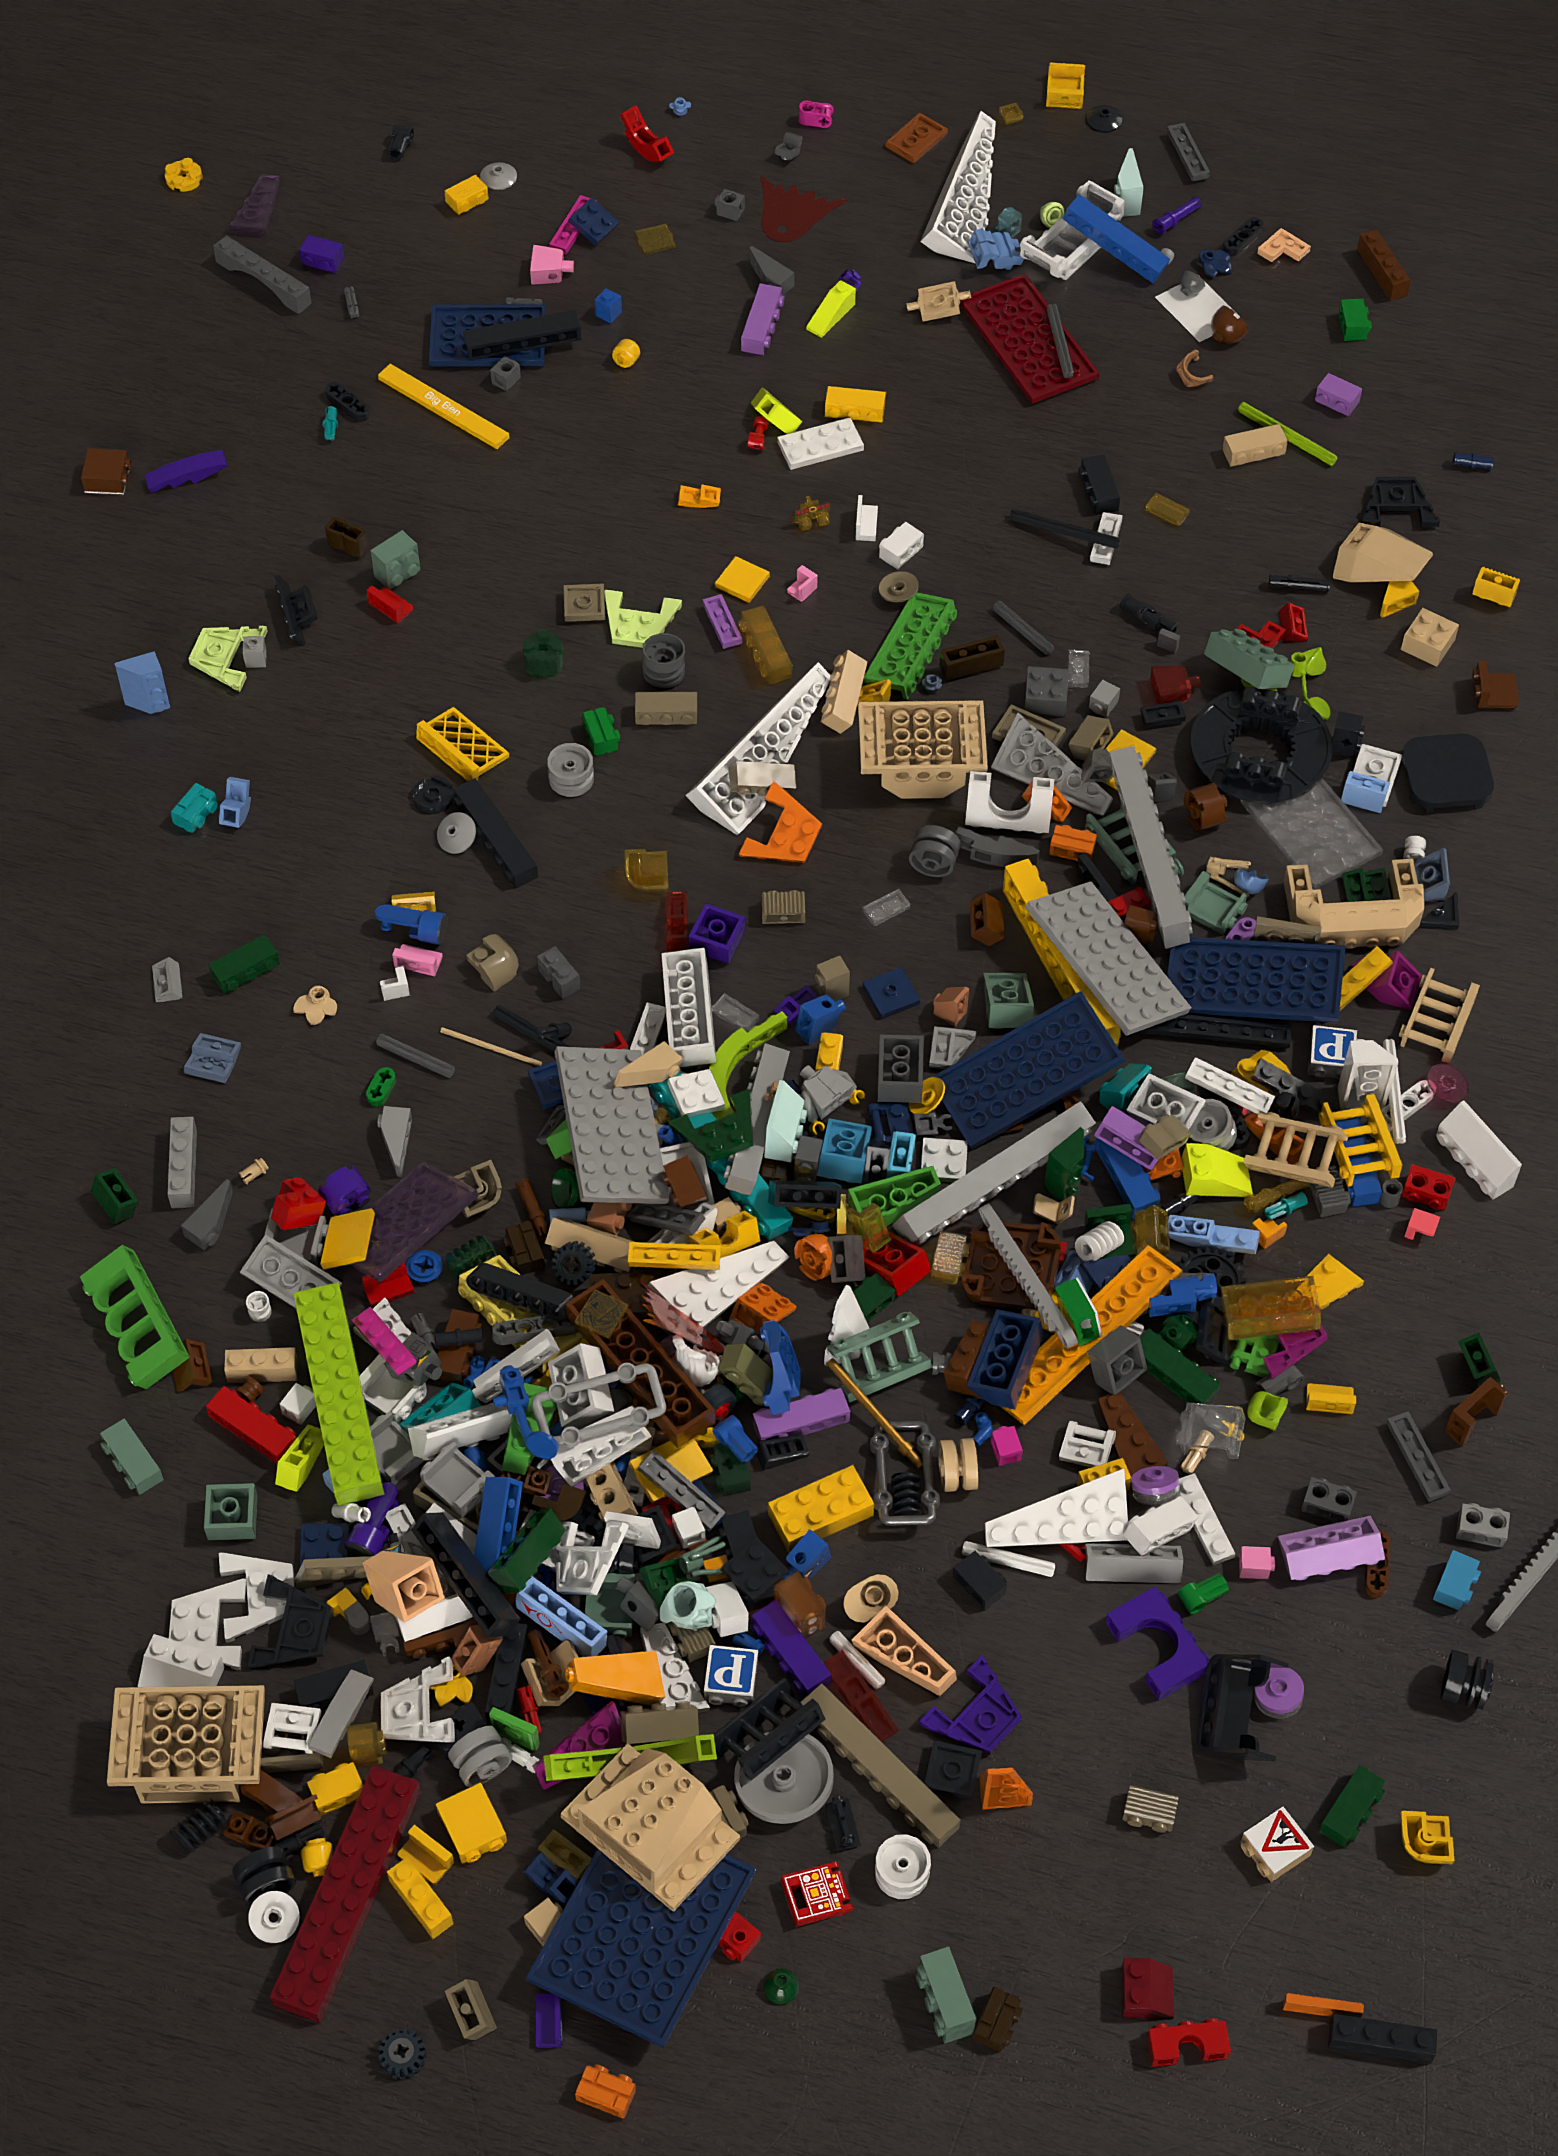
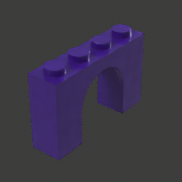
M1156 1586L1107 1613L1105 1623L1118 1642L1144 1628L1160 1629L1172 1638L1176 1647V1653L1168 1661L1148 1671L1145 1679L1146 1684L1158 1701L1206 1674L1209 1662L1207 1654L1203 1650H1199L1193 1634L1190 1631H1186L1182 1625L1183 1622L1180 1615L1176 1611H1172L1167 1596L1163 1592L1160 1593Z

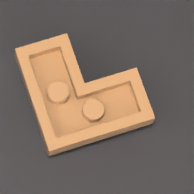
M1280 228L1258 248L1257 254L1273 262L1284 252L1293 259L1300 261L1310 252L1311 246Z

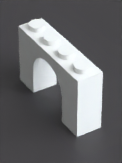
M970 771L965 825L1049 833L1054 779L1033 777L1032 795L1029 803L1022 809L1007 811L997 807L990 798L991 773Z

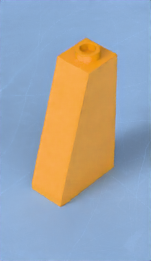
M656 1651L573 1658L565 1669V1678L569 1682L572 1691L650 1706L661 1703L666 1697Z

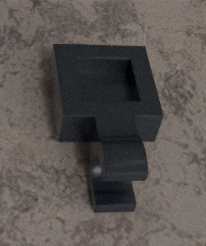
M583 1503L580 1512L574 1518L568 1520V1522L578 1524L577 1529L588 1533L592 1529L597 1535L602 1538L604 1537L605 1524L599 1520L598 1511Z

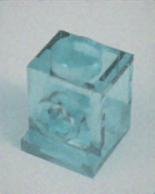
M1013 207L1005 208L998 217V226L995 227V231L1002 235L1004 232H1008L1012 238L1021 231L1022 214Z

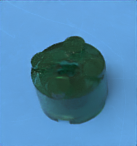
M540 629L523 641V658L526 671L538 678L539 676L551 678L562 671L564 666V647L559 636L548 629Z

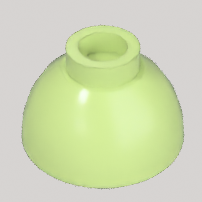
M1049 202L1040 209V219L1048 228H1051L1065 214L1063 206L1057 202Z

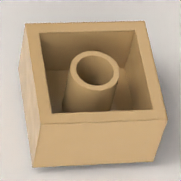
M1422 608L1405 633L1401 650L1437 667L1455 641L1459 624Z

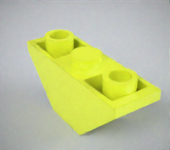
M763 387L751 401L753 407L786 434L794 433L803 422Z

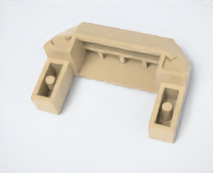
M1413 859L1392 860L1388 877L1393 900L1323 904L1321 889L1312 890L1308 865L1286 866L1283 880L1290 921L1322 927L1318 944L1345 946L1348 949L1402 945L1420 925L1424 912L1423 884H1418Z

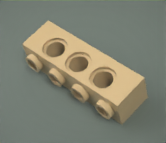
M614 1461L583 1479L585 1485L590 1487L592 1491L589 1494L590 1498L596 1506H599L600 1512H598V1515L605 1525L604 1517L606 1511L633 1516L638 1515Z

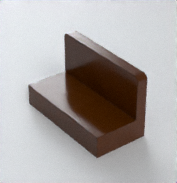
M185 1339L182 1343L190 1358L173 1370L178 1392H183L191 1384L207 1387L212 1383L204 1342Z
M316 1794L265 1818L274 1841L321 1819L314 1800L318 1799Z

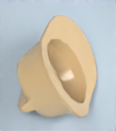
M877 1574L866 1578L847 1591L843 1604L845 1613L856 1622L872 1620L885 1606L891 1609L898 1600L897 1585L886 1575Z

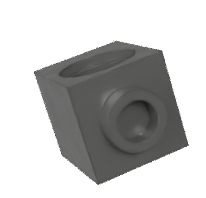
M724 189L715 201L717 215L738 221L745 209V195Z
M505 356L490 370L491 383L505 391H508L521 378L520 364Z

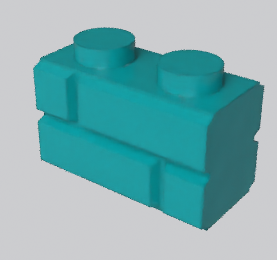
M195 783L170 812L172 822L190 833H193L197 828H201L209 813H214L217 809L216 794Z

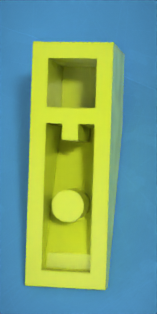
M840 280L828 292L808 323L806 330L822 338L855 305L856 288Z
M307 1425L281 1457L277 1466L276 1485L296 1492L307 1479L324 1446L320 1428Z

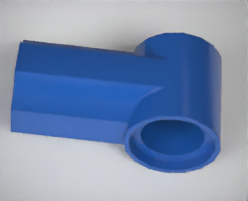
M734 1415L729 1416L713 1427L712 1430L717 1440L722 1445H727L742 1463L748 1462L758 1452V1448L744 1433L741 1423Z

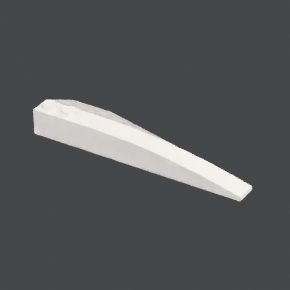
M982 111L979 112L953 164L921 239L924 245L936 253L975 263L968 242L975 229L983 228L985 230V227L988 225V198L990 197L992 177L990 168L993 163L991 154L994 149L992 141L994 140L996 122Z
M819 662L686 794V797L699 811L736 835L758 815L767 802L765 801L766 796H758L757 793L739 795L738 792H730L729 767L736 761L786 764L789 761L801 738V733L806 728L811 714L815 711L819 699L823 696L830 682L831 675Z

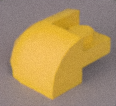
M1418 1811L1400 1812L1402 1842L1406 1852L1413 1859L1431 1864L1454 1863L1453 1837H1450L1449 1816H1428L1426 1812Z

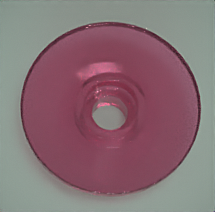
M1437 1064L1428 1072V1085L1431 1091L1440 1099L1454 1103L1463 1100L1467 1096L1469 1091L1468 1081L1464 1074L1456 1067L1449 1064Z

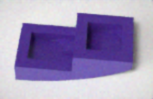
M805 985L792 998L788 996L774 1009V1012L778 1014L783 1011L787 1016V1024L790 1025L798 1020L801 1005L819 996L808 985Z

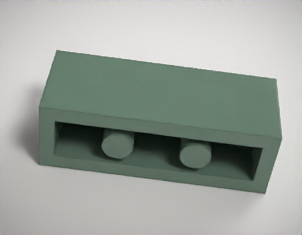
M125 1418L100 1433L103 1440L100 1443L106 1455L111 1453L114 1458L112 1460L113 1465L118 1472H124L126 1475L124 1480L131 1490L135 1488L138 1494L141 1495L164 1480L161 1470Z

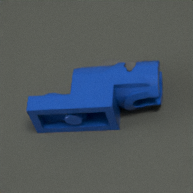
M1181 1273L1179 1278L1169 1280V1296L1157 1295L1149 1299V1316L1195 1312L1197 1299L1201 1301L1217 1297V1284L1214 1273Z

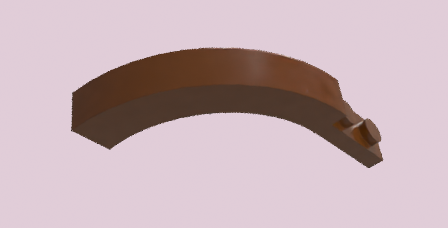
M514 1592L504 1595L513 1609L516 1606L517 1595ZM473 1617L454 1628L403 1642L407 1658L411 1656L413 1658H420L425 1656L426 1652L435 1649L437 1652L449 1649L452 1644L457 1649L470 1626L478 1625L477 1621Z

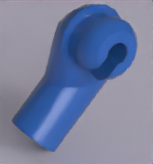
M474 1356L471 1360L470 1375L463 1380L465 1387L470 1389L474 1387V1379L483 1374L485 1370V1360L483 1357Z
M979 1412L975 1416L978 1432L973 1436L976 1447H980L993 1431L991 1419L985 1412Z

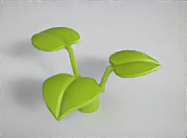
M1321 647L1303 653H1294L1291 656V663L1294 664L1291 675L1302 677L1303 702L1314 708L1323 720L1329 719L1330 708L1326 701L1319 697L1308 699L1305 675L1315 676L1322 674L1326 670V661ZM1241 678V682L1245 688L1255 687ZM1268 688L1266 690L1277 691V688Z

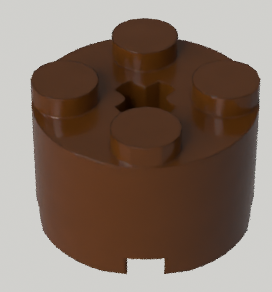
M1215 783L1185 792V810L1189 809L1191 816L1188 819L1195 830H1204L1227 822L1224 808L1227 806V800L1225 795H1220Z

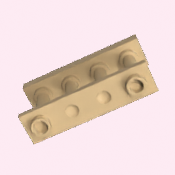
M1430 968L1428 975L1423 974L1419 984L1422 990L1407 1025L1403 1024L1400 1030L1399 1037H1402L1400 1046L1404 1047L1408 1038L1441 1049L1440 1051L1444 1053L1442 1061L1450 1064L1480 985L1471 983L1469 990L1464 989L1462 991L1432 980L1435 969ZM1428 988L1459 998L1464 1003L1462 1007H1454L1425 995ZM1423 1004L1454 1015L1457 1021L1456 1023L1451 1022V1024L1418 1012ZM1417 1021L1447 1032L1450 1038L1449 1040L1444 1039L1442 1041L1411 1029L1414 1022Z
M1267 1112V1114L1259 1113L1258 1118L1263 1124H1266L1257 1154H1254V1156L1246 1155L1243 1163L1250 1170L1333 1188L1335 1178L1330 1174L1328 1168L1337 1140L1346 1142L1348 1140L1347 1135L1342 1131L1343 1129L1334 1125H1330L1328 1128L1280 1118L1278 1114ZM1276 1126L1285 1128L1286 1132L1278 1158H1275L1273 1161L1267 1159L1266 1153L1274 1127ZM1295 1131L1307 1133L1299 1162L1295 1165L1288 1164L1286 1159ZM1316 1135L1328 1137L1320 1166L1316 1170L1310 1169L1307 1164Z

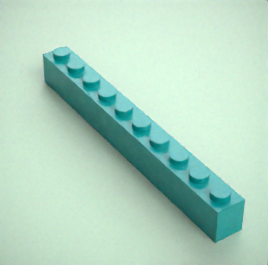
M668 1079L663 1082L649 1083L648 1088L654 1093L657 1102L665 1107L670 1119L673 1120L680 1117V1111L667 1084ZM711 1112L689 1117L694 1128L717 1120ZM728 1156L713 1163L705 1158L708 1168L716 1173L719 1182L724 1186L727 1179L723 1178L726 1166L731 1165V1162L727 1161ZM759 1173L750 1196L728 1189L732 1199L740 1204L743 1211L745 1210L757 1218L759 1234L764 1235L767 1241L789 1231L788 1227H791L793 1217L785 1207H774L768 1203L769 1186Z

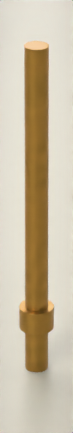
M831 1358L826 1365L899 1447L898 1451L903 1456H907L917 1469L922 1467L923 1460L913 1450L914 1446L909 1441L903 1439L834 1358Z

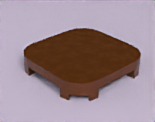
M1002 1222L1052 1297L1061 1256L1060 1237L1050 1228L1049 1224L1041 1222L1040 1226ZM981 1223L976 1228L973 1227L964 1274L962 1273V1284L967 1297L981 1305L1035 1310L1034 1303H1031L1029 1296L1025 1294V1289L1022 1290L1020 1283L1016 1280V1276H1013L1011 1269L1008 1268L1007 1262H1004L1003 1256L999 1255L994 1242L990 1241L988 1228L985 1223Z

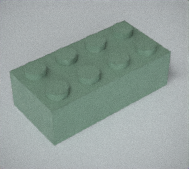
M1222 629L1219 632H1211L1204 655L1258 689L1287 688L1294 668V664L1287 661V657L1276 654L1274 649L1263 646L1258 639L1247 636L1246 632L1240 629H1235L1234 631Z

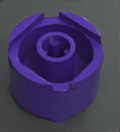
M346 1166L335 1171L325 1179L327 1184L324 1187L320 1185L318 1188L319 1195L326 1201V1205L334 1215L350 1213V1209L357 1205L362 1207L370 1200L368 1195L371 1189L355 1166H351L352 1169L350 1170Z

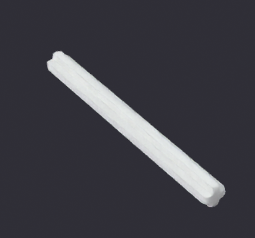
M1385 1039L1383 1041V1048L1396 1057L1395 1041L1393 1039ZM1397 1066L1389 1092V1105L1394 1143L1404 1144L1406 1142Z

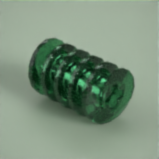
M479 1234L476 1236V1240L470 1239L468 1244H462L461 1249L455 1248L453 1254L447 1253L445 1258L449 1271L456 1280H459V1272L463 1274L467 1272V1267L470 1270L473 1269L474 1263L480 1265L482 1258L485 1261L490 1260L488 1254L496 1257L497 1253L491 1242Z

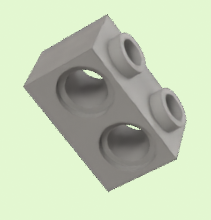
M1463 1503L1458 1515L1456 1539L1503 1548L1508 1537L1510 1512H1505L1500 1508L1489 1509L1480 1507L1475 1503ZM1467 1519L1474 1520L1476 1524L1469 1523ZM1490 1524H1497L1500 1528H1494Z

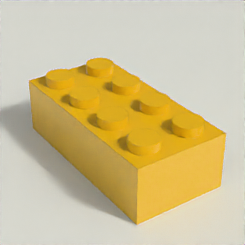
M852 1465L768 1502V1516L785 1548L790 1553L809 1529L823 1539L874 1516V1502L855 1467Z

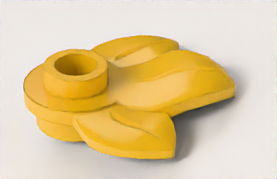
M453 1663V1670H457L459 1672V1670ZM459 1672L456 1676H453L451 1681L429 1686V1689L435 1690V1698L440 1707L448 1704L455 1697L466 1704L469 1703L473 1687L472 1683L466 1678L467 1675L463 1676Z

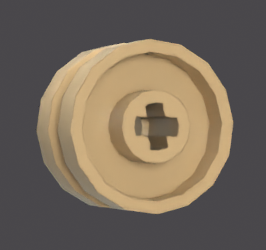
M961 1439L958 1444V1454L953 1440H940L938 1461L943 1491H957L959 1476L964 1490H977L978 1464L974 1439Z

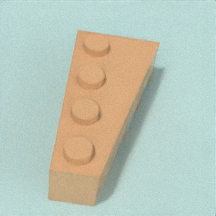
M887 1606L852 1639L853 1646L858 1651L938 1696H941L957 1680L956 1671Z

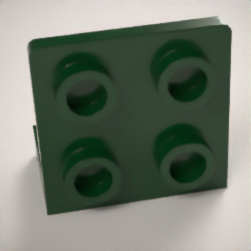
M1131 1204L1086 1210L1084 1219L1086 1233L1100 1224L1110 1221L1118 1225L1124 1235L1122 1245L1099 1259L1128 1255L1129 1257L1137 1256L1138 1251L1130 1224L1132 1215Z

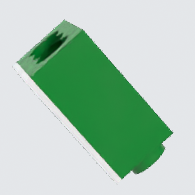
M1078 1277L1062 1282L1059 1286L1055 1287L1059 1310L1072 1328L1077 1338L1078 1346L1080 1347L1102 1337L1098 1313Z

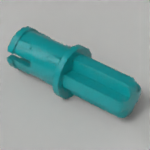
M329 406L328 409H325L323 427L325 428L324 438L331 441L335 439V429L338 427L337 409Z
M1299 1192L1287 1199L1281 1198L1280 1202L1264 1209L1265 1217L1273 1220L1284 1214H1291L1293 1210L1308 1204L1306 1195L1303 1192Z

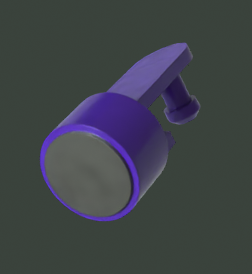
M383 1483L385 1495L371 1498L366 1507L371 1512L370 1519L367 1522L364 1521V1523H356L349 1534L344 1546L354 1557L374 1556L383 1549L387 1541L386 1537L390 1531L381 1524L388 1510L400 1506V1501L398 1498H395L397 1488L393 1483Z

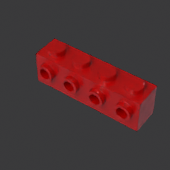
M736 1912L719 1945L724 1948L722 1951L729 1959L735 1960L736 1958L742 1962L761 1940V1932Z

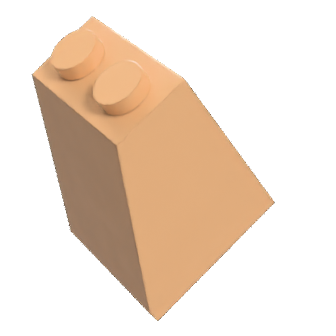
M381 1551L362 1562L375 1602L404 1623L445 1599L433 1559L430 1557Z

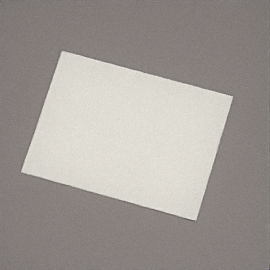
M1206 282L1203 290L1190 296H1186L1180 291L1182 288L1180 284L1155 297L1199 342L1213 336L1211 319L1214 313L1223 305L1232 309ZM1235 312L1234 316L1238 319L1240 316Z

